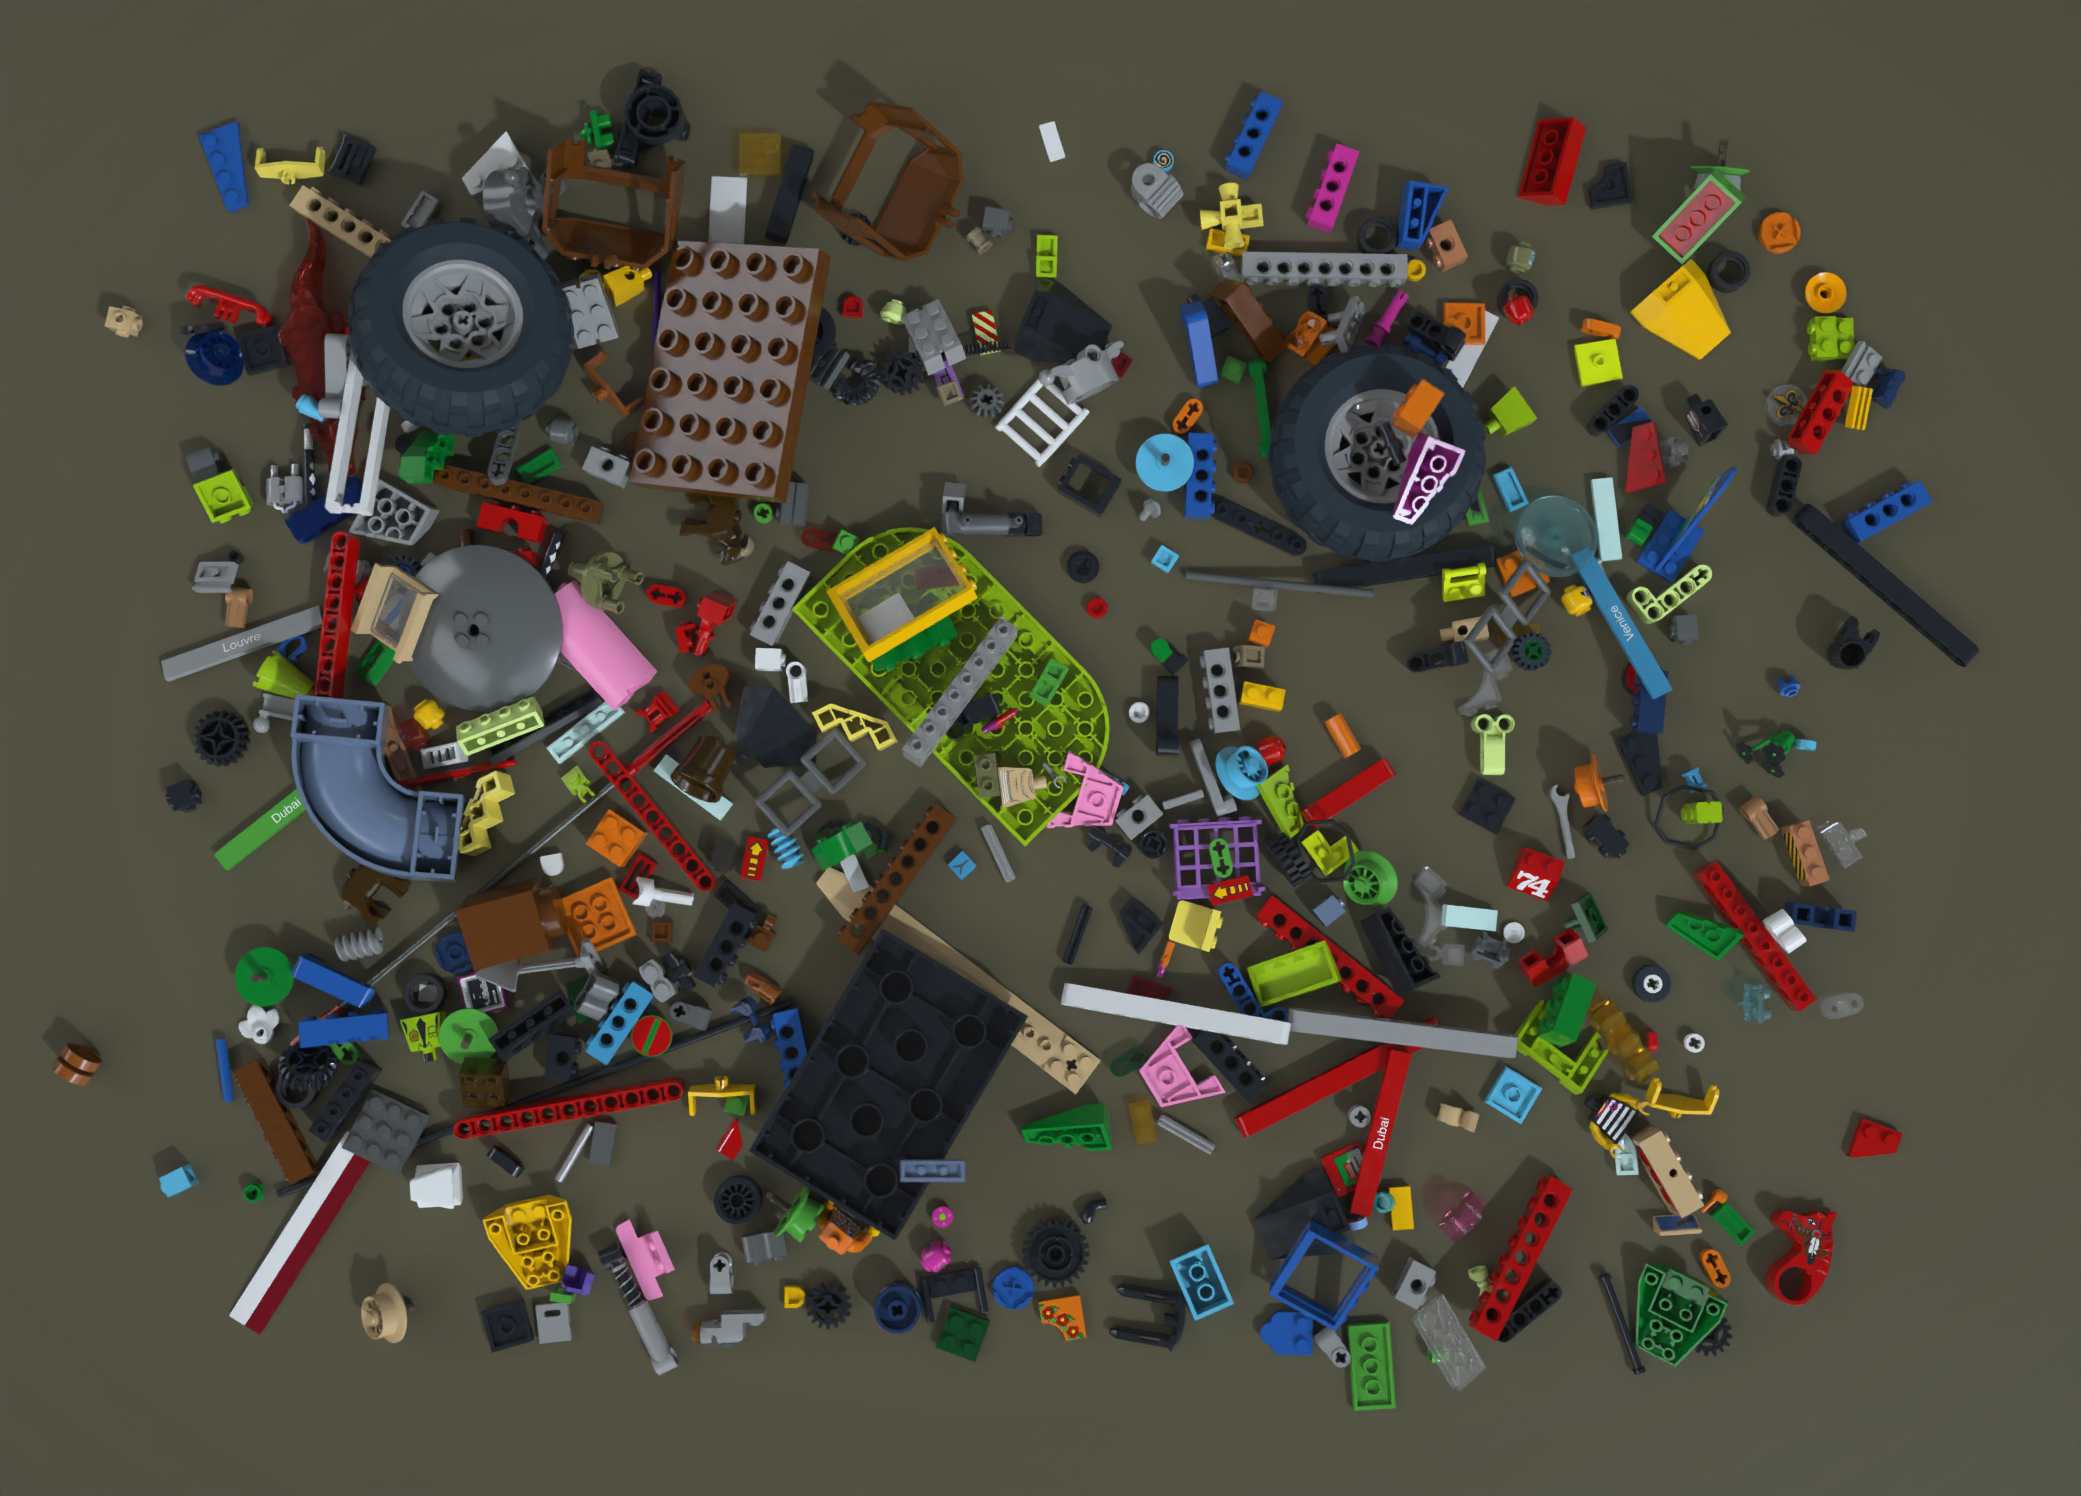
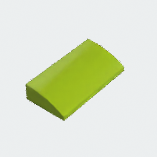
M1326 941L1247 967L1260 1008L1342 981Z

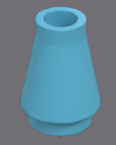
M304 394L299 398L296 403L299 413L319 420L322 423L327 420V418L319 416V403L311 395Z

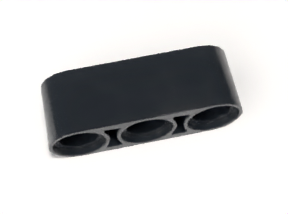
M1627 385L1617 392L1589 420L1586 427L1588 433L1592 436H1600L1607 431L1639 398L1638 389L1633 385ZM1624 392L1631 396L1630 401L1624 398ZM1609 407L1616 409V415L1609 412ZM1595 421H1599L1602 424V429L1595 427Z
M1788 456L1776 466L1767 502V512L1773 517L1784 515L1792 508L1802 468V462L1796 456ZM1786 462L1791 464L1792 471L1786 468ZM1781 482L1787 485V491L1782 489ZM1777 502L1782 504V511L1776 507Z

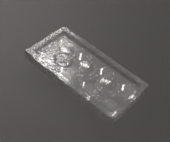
M1444 1294L1437 1295L1411 1317L1454 1392H1460L1486 1369Z

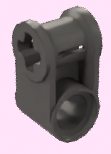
M685 1001L677 1002L670 1008V1015L674 1020L706 1031L713 1010L706 1007L693 1005ZM683 1006V1010L686 1013L678 1016L676 1008Z

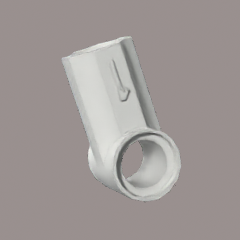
M791 662L786 668L790 703L809 701L806 680L807 670L804 664L800 662ZM796 665L800 666L802 670L801 675L798 677H794L791 673L792 667Z

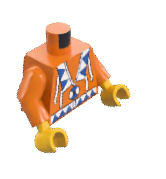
M828 1199V1202L823 1204L822 1212L818 1217L816 1216V1220H818L817 1225L820 1229L819 1239L825 1242L829 1249L835 1250L840 1255L847 1251L849 1253L861 1252L872 1240V1236L877 1237L880 1234V1231L872 1226H869L868 1232H865L866 1230L838 1208L833 1207L834 1203Z

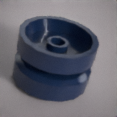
M894 1281L887 1284L880 1290L874 1305V1315L877 1323L890 1333L901 1334L911 1330L917 1324L920 1317L922 1298L919 1291L908 1282ZM898 1305L902 1306L901 1309H897L896 1307Z

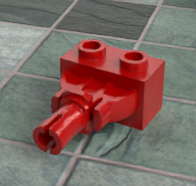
M716 590L700 598L697 604V609L699 610L697 616L702 618L700 628H697L695 631L698 637L692 652L693 654L704 657L709 642L716 636L714 631L717 625L720 626L731 619L738 601L737 599Z

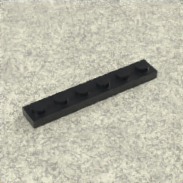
M591 688L544 715L545 726L487 748L490 761L495 766L517 752L523 751L531 744L542 740L552 732L560 730L571 721L579 719L585 713L603 704L601 696L594 688Z

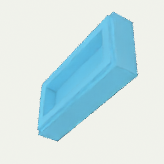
M1512 466L1492 475L1493 481L1509 513L1529 504Z

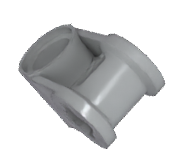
M721 1251L710 1262V1294H733L732 1257L729 1253ZM719 1259H721L722 1263H725L723 1267H721L720 1263H717Z
M1325 1327L1313 1336L1319 1347L1327 1354L1335 1366L1343 1368L1350 1363L1351 1358L1348 1349L1336 1331ZM1340 1352L1341 1354H1343L1344 1358H1337L1336 1353Z

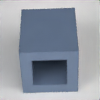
M1329 895L1311 909L1324 927H1327L1346 912L1343 908L1345 904L1338 895L1336 897Z

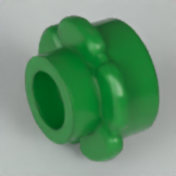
M256 1182L249 1183L244 1189V1198L251 1203L261 1201L265 1196L263 1192L264 1186Z

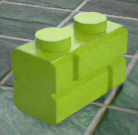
M1717 801L1684 804L1681 809V818L1685 824L1721 823L1723 820L1722 803Z

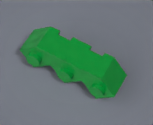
M423 430L401 457V464L398 467L400 478L409 484L433 483L434 470H443L444 458L454 457L456 437L451 433L449 436L434 433L432 430Z
M949 615L872 660L876 672L885 670L886 673L896 669L900 663L909 659L917 660L925 656L924 653L936 647L941 649L952 644L950 640L958 635Z

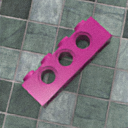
M1336 144L1334 150H1329L1326 159L1329 165L1327 169L1323 168L1319 178L1323 182L1321 187H1316L1312 199L1316 201L1314 207L1310 206L1306 218L1309 221L1307 226L1329 234L1331 233L1360 151L1340 144ZM1340 166L1343 171L1336 172L1333 167ZM1327 185L1335 186L1336 191L1328 190ZM1320 204H1327L1330 209L1323 210Z

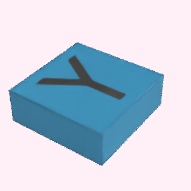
M964 851L948 864L961 880L977 866Z

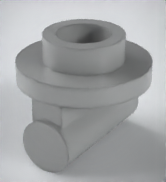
M1775 439L1774 443L1770 446L1771 455L1775 456L1776 460L1782 459L1783 455L1791 456L1794 454V449L1785 440Z
M1150 498L1146 499L1143 503L1144 509L1139 515V519L1146 521L1149 515L1157 518L1161 514L1159 503Z

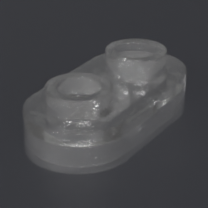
M1845 993L1823 1000L1820 1004V1012L1825 1018L1839 1019L1861 1012L1864 1007V1001L1859 994ZM1853 1000L1856 1001L1855 1007L1851 1006ZM1833 1005L1836 1007V1011L1834 1013H1832L1831 1007Z

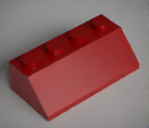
M1575 117L1540 119L1538 121L1518 194L1519 198L1546 206L1566 205L1586 127Z

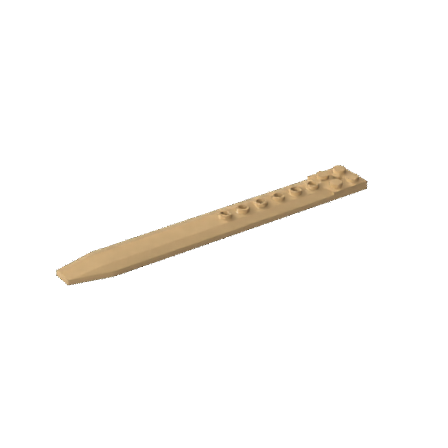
M831 867L826 869L816 882L842 917L851 922L849 917L855 908L860 909L864 904L861 900L868 891L872 892L874 890V887L868 884V888L853 893L845 873ZM880 892L877 895V898L880 901H886L888 899ZM894 906L871 938L875 941L880 931L885 929L1028 1015L1012 1046L1076 1094L1100 1063L1101 1060L899 906ZM869 907L865 911V916L870 919L874 918L877 914V910L874 907ZM862 924L855 925V927L864 932ZM1075 1059L1077 1068L1068 1070L1066 1061Z

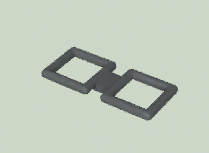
M1527 559L1520 563L1500 590L1499 597L1503 603L1498 610L1494 606H1489L1464 640L1465 645L1488 673L1495 671L1516 642L1517 635L1511 629L1515 622L1518 620L1522 626H1527L1551 593V589ZM1526 571L1542 592L1524 615L1508 594ZM1492 617L1507 636V640L1490 662L1474 640Z
M832 728L801 757V762L808 770L800 778L793 770L788 769L754 800L758 808L786 837L790 836L822 806L821 801L814 795L819 788L824 786L833 795L867 764L865 758L837 728ZM835 738L857 763L832 784L811 759ZM790 780L811 805L792 823L786 826L765 801L785 782Z

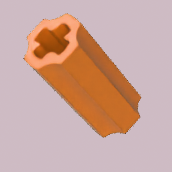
M1341 713L1324 722L1344 758L1361 750Z

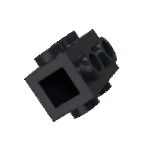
M1601 813L1595 814L1581 827L1584 831V837L1599 847L1597 850L1603 857H1608L1609 859L1621 858L1627 852L1626 848L1630 845L1626 840L1628 837L1620 829L1616 830L1609 816L1606 814L1602 815Z

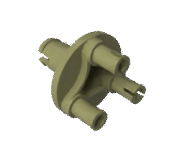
M610 551L596 554L588 563L573 561L568 567V575L572 576L571 579L581 583L582 597L589 606L603 611L609 610L616 614H621L625 608L624 602L617 600L623 590L625 581L640 585L644 579L642 572L630 569L629 566L624 564L623 559L618 554Z

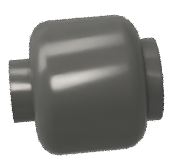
M556 416L552 421H548L546 433L549 434L550 441L569 445L577 439L578 426H576L572 419Z

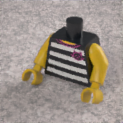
M1612 1093L1609 1096L1604 1094L1600 1100L1593 1095H1589L1584 1101V1105L1592 1110L1587 1119L1590 1121L1589 1127L1594 1139L1606 1150L1609 1149L1614 1159H1617V1156L1613 1154L1615 1149H1619L1623 1153V1149L1618 1145V1142L1640 1112L1646 1116L1650 1115L1644 1112L1646 1105L1653 1108V1105L1649 1102L1641 1103V1100L1623 1093Z

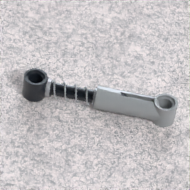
M616 1242L599 1251L598 1255L603 1267L615 1274V1280H618L619 1288H622L625 1294L623 1297L627 1298L628 1306H631L628 1312L651 1356V1363L656 1373L662 1375L679 1366L680 1363L675 1350L669 1345L648 1301L641 1299V1292L637 1291V1284L633 1283L632 1275H629L627 1271V1255L621 1243Z

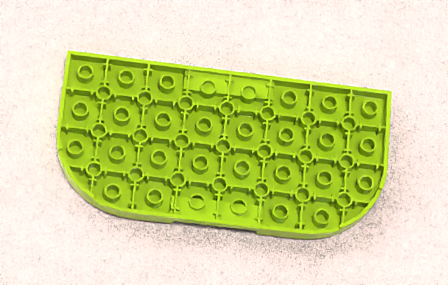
M912 527L897 528L866 539L846 555L792 610L913 733L998 619L1002 617L1018 628L1017 638L969 701L971 702L995 693L1002 712L1004 713L1011 708H1017L1018 712L1016 715L1004 722L1005 725L998 730H992L984 734L981 728L998 716L964 728V736L958 741H951L945 734L932 753L1026 846L1080 793L1084 776L1063 770L1068 750L1098 769L1103 762L1109 741V716L1099 687L1088 672L964 547L949 537H946L949 542L946 546L948 549L952 547L958 557L955 559L958 564L962 562L967 571V574H965L966 578H972L977 587L974 591L978 597L949 615L958 636L950 640L952 644L941 649L936 647L925 652V656L914 661L909 659L898 664L896 669L887 673L885 670L876 672L872 661L868 663L826 591L929 530ZM934 548L848 599L847 602L858 619L862 614L900 593L914 618L963 589L959 584L958 587L917 590L915 569L948 566L938 549ZM861 550V555L858 557L857 553ZM1053 658L1068 667L1069 670L1048 707L1029 696L1050 659ZM952 726L949 729L951 736L955 737L961 733V729L958 726ZM995 753L997 770L998 767L1032 768L1033 777H1046L1047 788L1036 789L1035 799L1007 808H1003L1001 796L980 799L974 756ZM1045 762L1057 775H1062L1066 779V783L1062 778L1056 780V784L1060 788L1054 786L1053 778L1042 766ZM1051 808L1056 809V811L1052 813Z

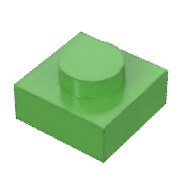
M1228 356L1220 377L1239 384L1247 363Z
M750 1095L727 1097L724 1112L744 1117Z
M559 1286L558 1289L555 1288L550 1295V1301L571 1304L576 1298V1293L564 1291L562 1286Z

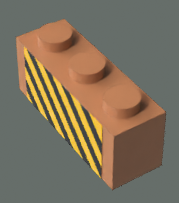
M1803 820L1782 826V834L1800 885L1810 887L1829 881L1830 879L1810 821Z

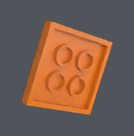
M613 877L562 899L568 923L567 935L576 956L580 955L582 940L590 939L596 951L599 952L637 935V931Z

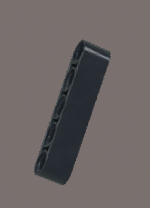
M797 144L792 145L767 225L766 239L787 244L813 161L814 149Z

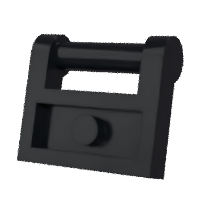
M342 134L340 138L341 144L332 165L328 166L326 172L334 177H339L361 186L377 149L370 144ZM349 146H352L343 169L339 170Z

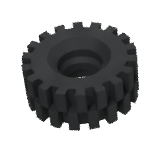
M1284 832L1265 843L1272 859L1293 887L1298 886L1312 876L1299 850Z

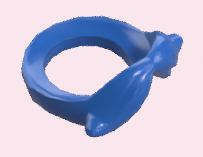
M299 635L283 641L275 649L289 662L294 664L298 662L300 656L307 649V641L303 636ZM293 639H300L301 646L287 658L285 652L287 644Z

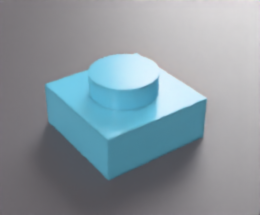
M1161 545L1151 564L1168 574L1179 555Z

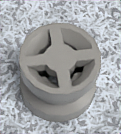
M1353 1105L1348 1111V1119L1356 1127L1362 1128L1371 1121V1114L1364 1106Z

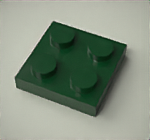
M950 1306L936 1348L976 1362L990 1320Z

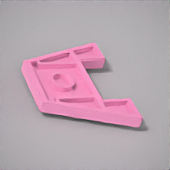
M1176 1025L1139 1069L1160 1107L1226 1093L1215 1074L1198 1084L1194 1082L1175 1050L1192 1039L1186 1027Z

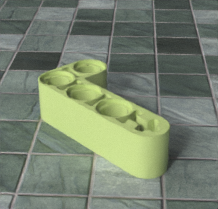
M1699 565L1689 570L1657 597H1654L1647 588L1638 587L1627 594V603L1644 623H1654L1661 620L1712 578V570L1707 565ZM1699 572H1701L1702 575L1700 579L1694 581L1693 578H1695L1697 575H1699ZM1681 583L1687 586L1686 593L1681 591ZM1636 592L1642 595V602H1638L1635 599ZM1665 596H1668L1671 599L1670 606L1665 604ZM1649 608L1655 612L1654 619L1648 615Z

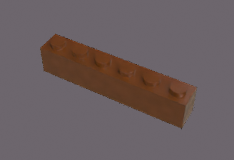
M257 1059L234 1071L235 1082L242 1088L245 1094V1102L248 1106H251L255 1113L254 1119L258 1125H261L264 1131L263 1137L271 1145L273 1157L280 1163L285 1180L289 1181L291 1185L319 1171L320 1168L290 1108L285 1107L279 1102L276 1096V1081L265 1059Z

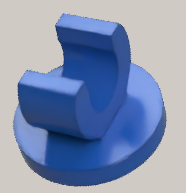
M1789 675V683L1784 682L1782 677H1780L1777 683L1780 688V694L1787 697L1796 695L1801 685L1795 681V677Z

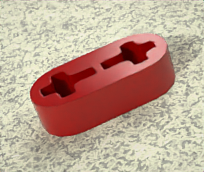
M652 585L647 590L648 599L658 605L681 608L687 602L686 594L678 588ZM659 589V592L665 594V597L659 596L655 600L652 592H656ZM677 593H679V596L682 597V601L679 600L677 604H675V601L673 599H670L669 595L676 596Z

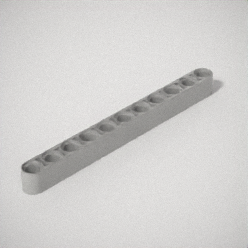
M1296 1007L1289 1008L1287 1023H1291L1290 1031L1505 1058H1516L1519 1037L1508 1033Z

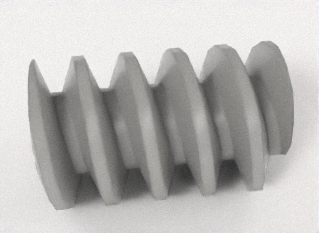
M379 927L375 929V934L369 929L367 930V936H365L363 931H360L359 938H357L355 933H351V940L348 939L347 935H343L342 942L339 937L335 938V950L343 962L349 959L355 960L357 957L364 958L366 955L372 956L374 953L381 954L383 951V935Z

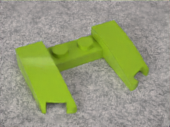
M1540 1000L1514 1034L1519 1036L1517 1050L1524 1056L1529 1055L1559 1078V1083L1573 1094H1580L1584 1091L1609 1051L1608 1049L1600 1050L1596 1039L1601 1036L1597 1031L1592 1034L1573 1061L1549 1042L1538 1038V1025L1546 1014L1545 1006H1543L1544 1000Z

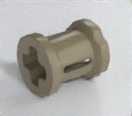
M977 227L968 234L966 240L968 242L971 241L977 248V253L981 255L992 246L993 242L984 236L980 227Z

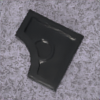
M1626 162L1608 164L1604 167L1602 181L1588 189L1591 210L1626 205L1633 202Z

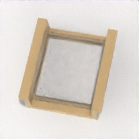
M375 563L351 631L355 634H371L395 651L393 660L398 664L402 663V661H412V654L432 601L439 594L396 565H380Z

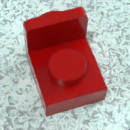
M688 621L680 623V627L675 628L679 649L683 655L691 653L690 647H693L692 637L687 635V633L696 631L698 625Z

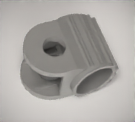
M1142 164L1133 173L1131 184L1132 196L1146 213L1155 218L1162 219L1184 194L1176 179L1155 164Z

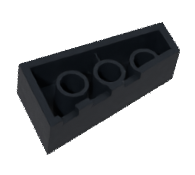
M1390 907L1375 912L1360 921L1397 997L1441 977L1437 971L1434 972L1429 966L1430 961L1426 955L1422 956L1417 950V943L1414 939L1409 938L1405 934V927Z

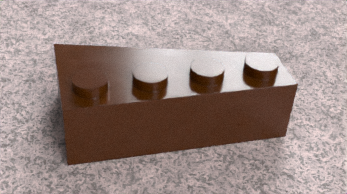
M1225 278L1208 295L1212 300L1217 299L1222 304L1219 307L1221 311L1235 320L1233 326L1241 334L1247 335L1245 340L1258 357L1270 363L1288 347L1284 341L1285 336L1281 331L1276 330L1273 325L1274 320L1262 310L1263 304L1251 294L1252 289L1246 282Z

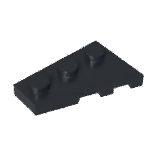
M1632 732L1616 739L1641 796L1663 788L1658 736Z

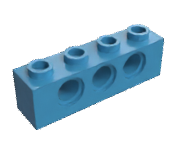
M634 979L632 983L629 981L626 983L621 991L624 993L621 1000L616 999L609 1008L612 1013L608 1018L604 1016L597 1026L600 1028L598 1034H592L586 1042V1045L589 1047L585 1052L605 1065L609 1063L654 996L651 988L637 979ZM626 999H634L636 1007L629 1008L626 1005ZM614 1017H623L624 1025H617L614 1022ZM604 1033L612 1036L613 1041L611 1043L603 1041L602 1035Z

